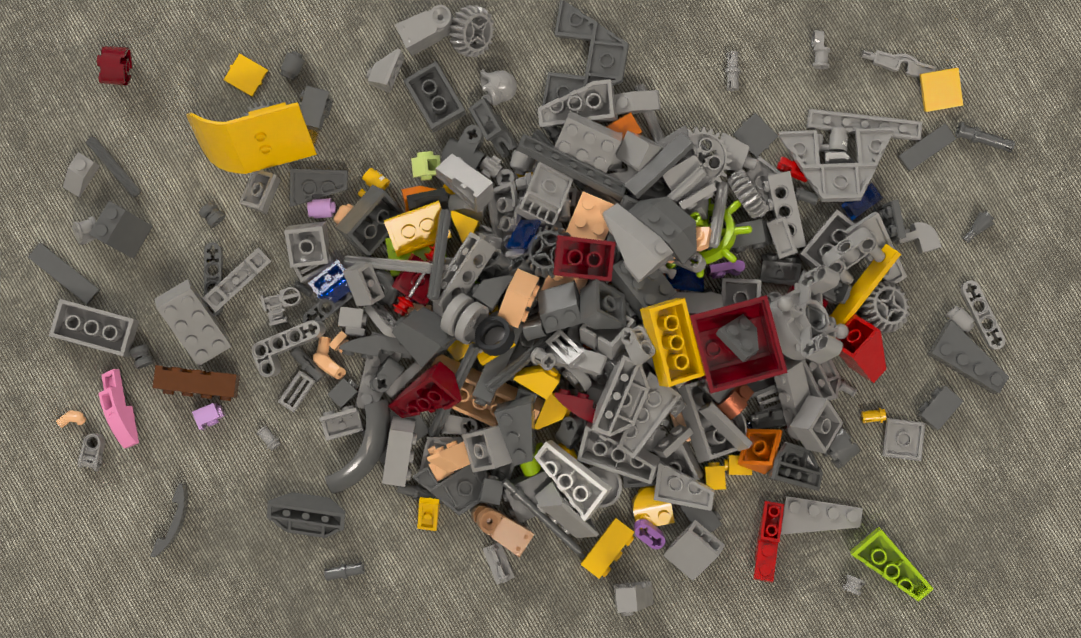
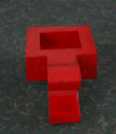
M785 157L780 158V162H778L776 167L777 170L782 172L790 171L792 178L807 182L806 177L794 160L791 161Z

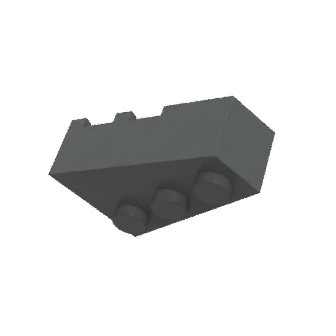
M759 219L736 224V227L751 226L752 232L736 235V240L730 251L740 253L748 248L760 249L766 245H773L766 224L767 221Z
M535 394L500 403L494 412L514 466L533 461L536 452Z

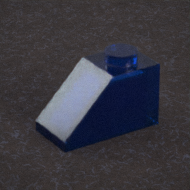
M873 183L868 185L861 201H845L841 206L851 220H854L883 199Z

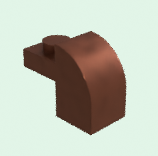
M747 384L737 386L720 404L715 402L714 404L732 420L748 405L747 401L754 392Z

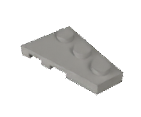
M662 461L659 462L654 500L712 511L715 495L714 489Z

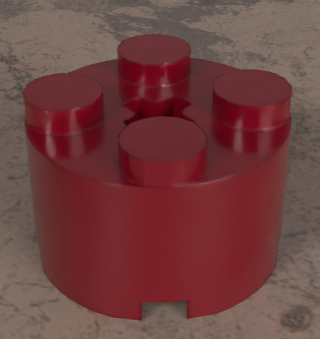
M102 46L101 55L97 56V66L100 67L99 83L129 85L131 75H128L129 69H132V54L128 47Z

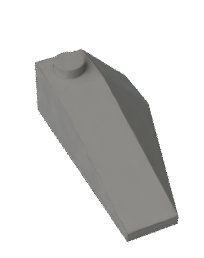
M612 80L590 82L586 86L570 92V94L539 107V127L564 126L570 111L596 123L617 121L618 114L616 113Z
M618 203L602 213L610 234L615 238L617 250L622 254L625 268L638 283L665 265L674 253L660 236Z

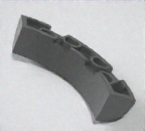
M388 399L364 405L366 411V430L358 452L345 467L331 475L325 476L327 486L333 494L355 485L369 474L379 461L388 440L390 424Z

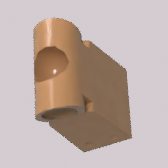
M479 503L471 511L472 520L484 533L518 557L521 556L535 535L526 526L491 507L489 504Z

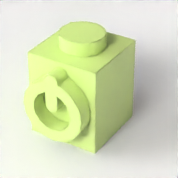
M432 151L419 152L417 157L411 158L413 178L421 177V181L432 180V176H436L435 168L440 165V155H433Z

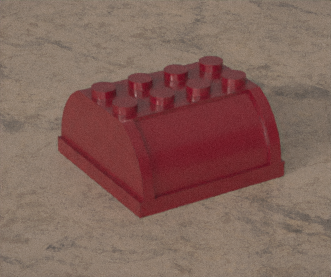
M767 295L690 315L704 372L702 377L710 394L788 373ZM742 314L757 328L759 347L757 353L745 362H742L716 335L720 328Z

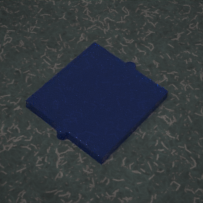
M520 220L505 247L507 249H527L541 221Z

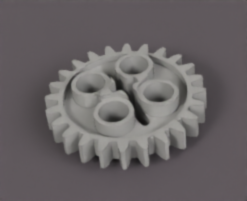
M695 127L694 133L689 129L686 130V137L695 145L691 149L692 155L698 158L699 155H705L716 150L715 154L702 160L703 163L701 161L700 163L714 185V181L721 183L720 176H727L724 170L731 169L726 164L732 162L731 159L727 158L732 152H726L730 145L723 144L726 138L719 139V132L713 135L712 128L708 132H706L705 127H702L700 132ZM703 140L708 141L710 144V148L707 151L701 148ZM685 157L681 158L676 164L680 163L681 161L685 160L686 158H685ZM711 158H715L718 162L715 169L709 166Z

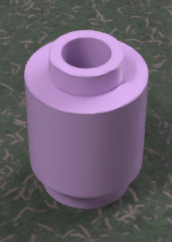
M331 198L315 199L307 203L309 217H314V219L333 217V213H336L335 202L331 201Z

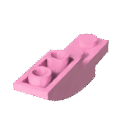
M112 369L101 375L104 391L98 394L105 418L113 434L123 448H129L139 443L133 407L126 406L120 370Z

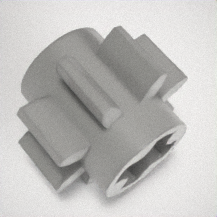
M495 155L492 158L486 156L480 165L482 175L488 179L491 176L496 178L499 171L503 169V166L500 165L501 159Z

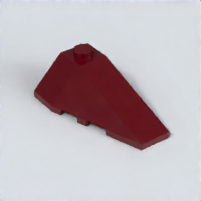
M441 361L437 362L390 402L388 407L401 418L420 415L424 411L435 412L439 408L444 410L452 408L462 400L455 373Z

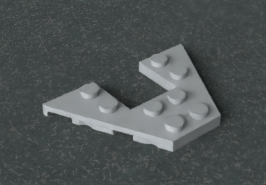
M894 128L856 129L855 140L858 163L820 164L817 130L779 132L778 136L822 202L861 201L893 135Z

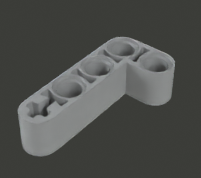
M314 320L307 321L255 343L252 346V355L259 373L264 377L277 376L281 371L277 355L322 337L326 331L324 323ZM314 326H317L315 332H307L314 329ZM297 331L300 333L299 341H296L294 338ZM280 338L283 341L282 348H279L277 346V342ZM262 346L266 348V353L264 355L260 353V348ZM269 363L273 367L271 373L267 371V365Z

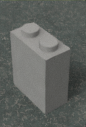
M694 520L669 546L663 556L693 581L719 556L725 545L699 522Z

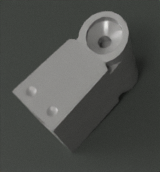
M436 5L431 10L419 13L395 24L406 49L413 56L441 41L445 36H450L449 33L452 28L449 26L453 25L452 18L454 17L448 7Z

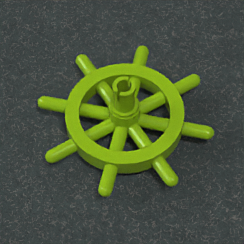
M711 197L708 199V219L702 220L697 212L690 214V217L696 221V227L711 228L709 216H713L714 204H711ZM739 200L734 201L725 209L723 222H726V228L722 229L721 236L724 237L720 245L708 251L706 249L698 251L706 260V264L713 263L723 256L731 263H735L737 257L730 252V249L734 245L736 235L752 232L751 226L736 227L731 216L741 206ZM692 259L690 260L693 264L699 263V261L695 262ZM667 262L666 268L672 269L676 264ZM704 269L696 273L698 278L704 276Z

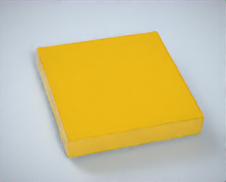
M959 68L919 74L924 112L963 106Z

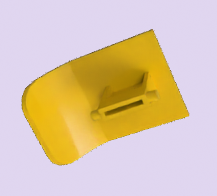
M284 102L250 111L247 116L227 122L207 120L193 113L186 115L206 157L216 167L228 172L248 174L317 155L298 102L288 105Z

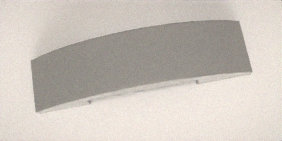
M257 248L202 298L203 301L216 313L261 272L271 260Z
M554 345L568 360L571 359L559 345ZM549 346L545 349L546 353H552L556 357L554 366L570 368ZM566 346L574 355L577 353L571 346ZM581 349L586 356L580 357V361L578 363L575 362L572 368L581 369L584 373L601 375L607 357L593 351Z

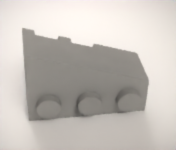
M451 154L435 168L436 177L476 213L493 199V182L466 164L460 157Z
M393 416L382 484L405 487L406 480L410 481L412 469H408L409 462L413 463L415 451H411L412 445H416L417 433H414L415 419Z

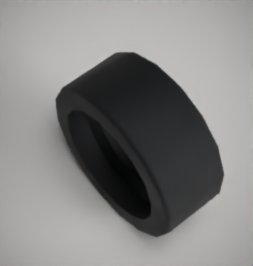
M500 316L485 318L476 328V343L484 353L490 356L504 354L514 343L515 334L513 328ZM495 327H503L505 329L503 339L495 345H487L485 343V336L488 331Z

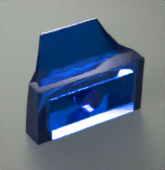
M338 259L308 283L320 299H328L335 303L351 291L343 273L346 269Z

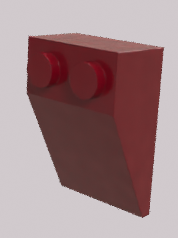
M557 235L553 275L612 281L615 242Z

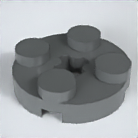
M374 269L385 295L384 298L377 302L380 305L388 304L389 306L397 301V297H399V291L392 287L396 279L384 269Z

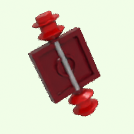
M435 244L433 247L429 246L431 249L429 253H424L428 260L424 261L413 253L408 260L432 263ZM400 272L392 287L405 294V297H397L399 303L397 305L393 304L396 307L394 309L395 312L402 316L409 314L407 311L409 307L414 308L413 302L410 301L412 299L426 306L430 300L427 297L430 274Z

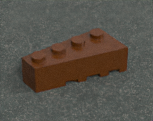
M155 365L152 388L163 390L162 394L174 395V392L178 391L182 392L181 396L193 397V394L196 393L201 394V398L212 399L214 395L220 396V400L231 401L232 398H237L240 375Z

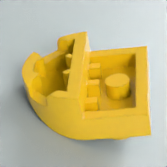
M655 485L640 488L635 497L632 498L635 522L640 519H646L655 526L675 523L671 503L654 500Z

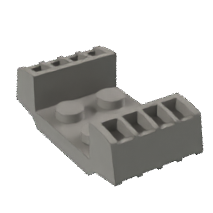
M536 160L531 171L533 175L524 197L518 203L515 213L540 226L552 228L562 210L573 178Z

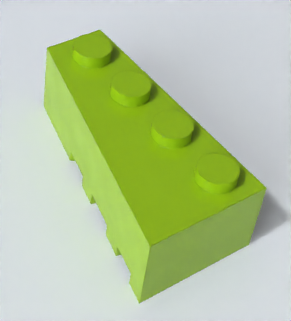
M880 527L876 528L849 551L856 559L879 573L918 602L933 590L928 581Z

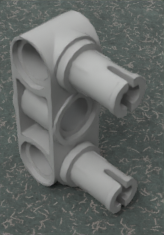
M863 227L857 229L826 252L822 257V262L825 266L840 274V280L843 284L849 285L853 282L854 278L847 271L848 268L858 263L868 254L876 262H881L885 258V254L879 248L878 242L870 230Z

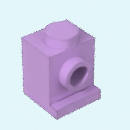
M217 403L209 404L192 412L199 430L206 429V424L210 427L219 423L218 419L225 416L221 405L218 406Z

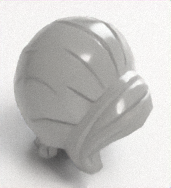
M485 69L481 70L480 83L482 91H488V94L482 96V98H487L488 102L495 106L515 96L517 82L512 74L501 70L486 73Z

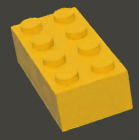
M674 298L641 308L640 312L644 328L655 347V354L652 356L659 386L671 387L704 376L685 298Z

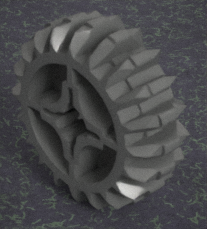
M553 225L552 228L545 226V230L538 228L539 233H532L534 238L532 240L527 239L530 244L524 246L528 251L524 253V257L528 258L525 262L527 265H530L529 269L532 272L535 271L536 275H542L544 278L548 276L555 278L553 270L556 242L551 243L548 239L557 238V235L571 237L563 228L558 229L557 226ZM549 261L552 265L542 266L539 262Z

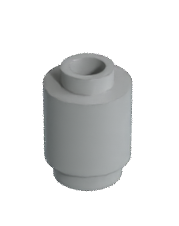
M957 305L945 315L948 318L947 321L952 320L965 333H968L975 326L973 324L974 319L962 307L959 308Z

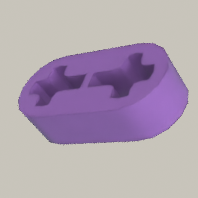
M640 519L635 522V535L652 549H660L665 545L664 533L646 519Z

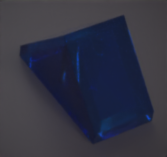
M681 266L672 268L676 270L673 279H670L665 274L666 279L674 289L704 292V276L698 278L695 272Z

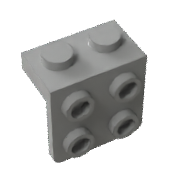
M695 155L676 164L663 175L671 192L698 167H702ZM707 175L680 199L678 204L683 210H690L697 205V201L701 199L707 200L714 195L713 192L717 189Z

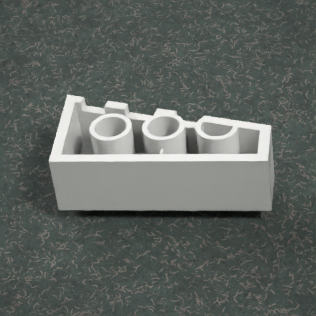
M552 440L546 441L534 457L548 476L554 480L558 489L568 498L569 503L578 511L584 522L590 519L612 489V487Z

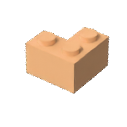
M517 269L507 288L497 316L504 318L509 325L516 328L519 327L521 321L525 323L529 311H526L527 307L531 308L540 288L537 285L539 277Z

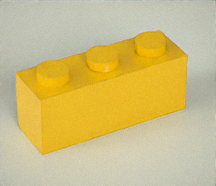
M615 517L580 564L600 579L601 576L605 578L611 570L609 566L613 560L617 562L622 556V548L625 545L629 546L634 540V531Z

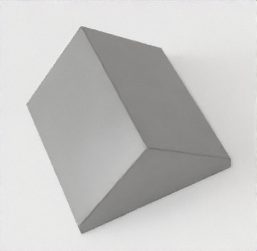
M627 130L616 156L617 159L639 172L664 147L645 136Z
M261 170L252 172L239 204L267 215L281 179L275 174Z

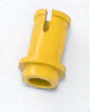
M878 408V410L861 411L862 423L877 421L883 423V421H886L885 409Z

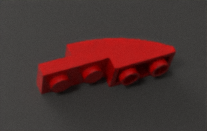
M764 502L754 559L753 580L770 583L774 581L784 504Z

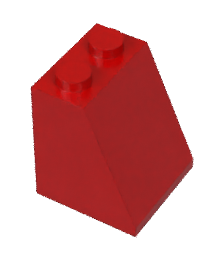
M854 314L845 324L849 330L847 337L838 339L843 344L839 356L850 369L874 384L886 370L882 334L879 328Z

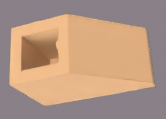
M457 440L446 444V449L443 446L433 450V455L426 457L429 462L448 473L470 465L464 441L458 443Z

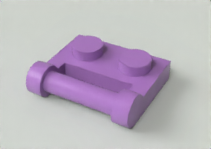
M737 260L735 263L725 262L709 265L706 269L707 277L712 276L713 279L723 278L727 273L737 276L745 269V263Z

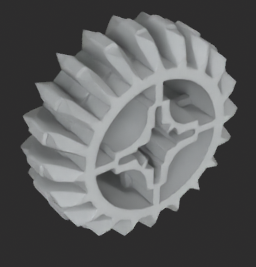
M466 5V7L460 9V12H455L456 18H452L453 25L449 26L452 28L449 33L452 36L450 42L453 44L452 48L466 57H478V55L484 54V50H489L488 44H493L491 38L495 37L493 30L496 28L492 26L495 22L491 19L492 15L488 13V10L477 5Z
M740 169L731 174L728 178V183L748 214L755 220L764 216L769 211V207L746 172Z
M888 281L879 282L860 307L864 309L862 315L866 316L865 321L879 328L882 333L895 332L902 328L903 324L908 321L906 317L910 315L907 311L910 306L906 303L909 299L904 297L906 292H900L901 286L895 287V283H889ZM882 293V297H880V299H877L879 294Z

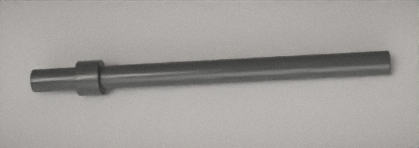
M507 478L501 482L516 501L519 500L581 559L587 556V553L524 495L525 492L521 488L515 487Z

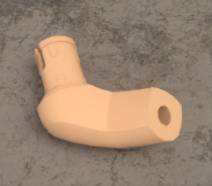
M322 336L318 341L317 352L313 354V361L324 372L340 380L345 376L346 370L334 362L328 355L331 338Z

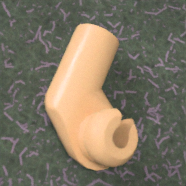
M70 410L57 419L56 422L61 428L69 422H76L77 425H82L85 423L86 417L80 411Z

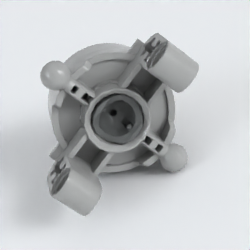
M820 265L805 273L801 277L799 284H794L793 291L774 300L770 304L784 360L788 358L797 361L809 359L817 364H821L838 356L842 351L843 344L838 339L847 337L849 333L848 327L844 324L836 325L835 318L828 316L826 309L823 307L822 296L823 293L837 286L840 281V274L825 265Z

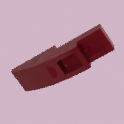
M560 388L558 392L553 391L552 395L569 411L593 423L597 404L593 407L594 400L589 398L590 395L579 392L577 396L571 395L569 390Z

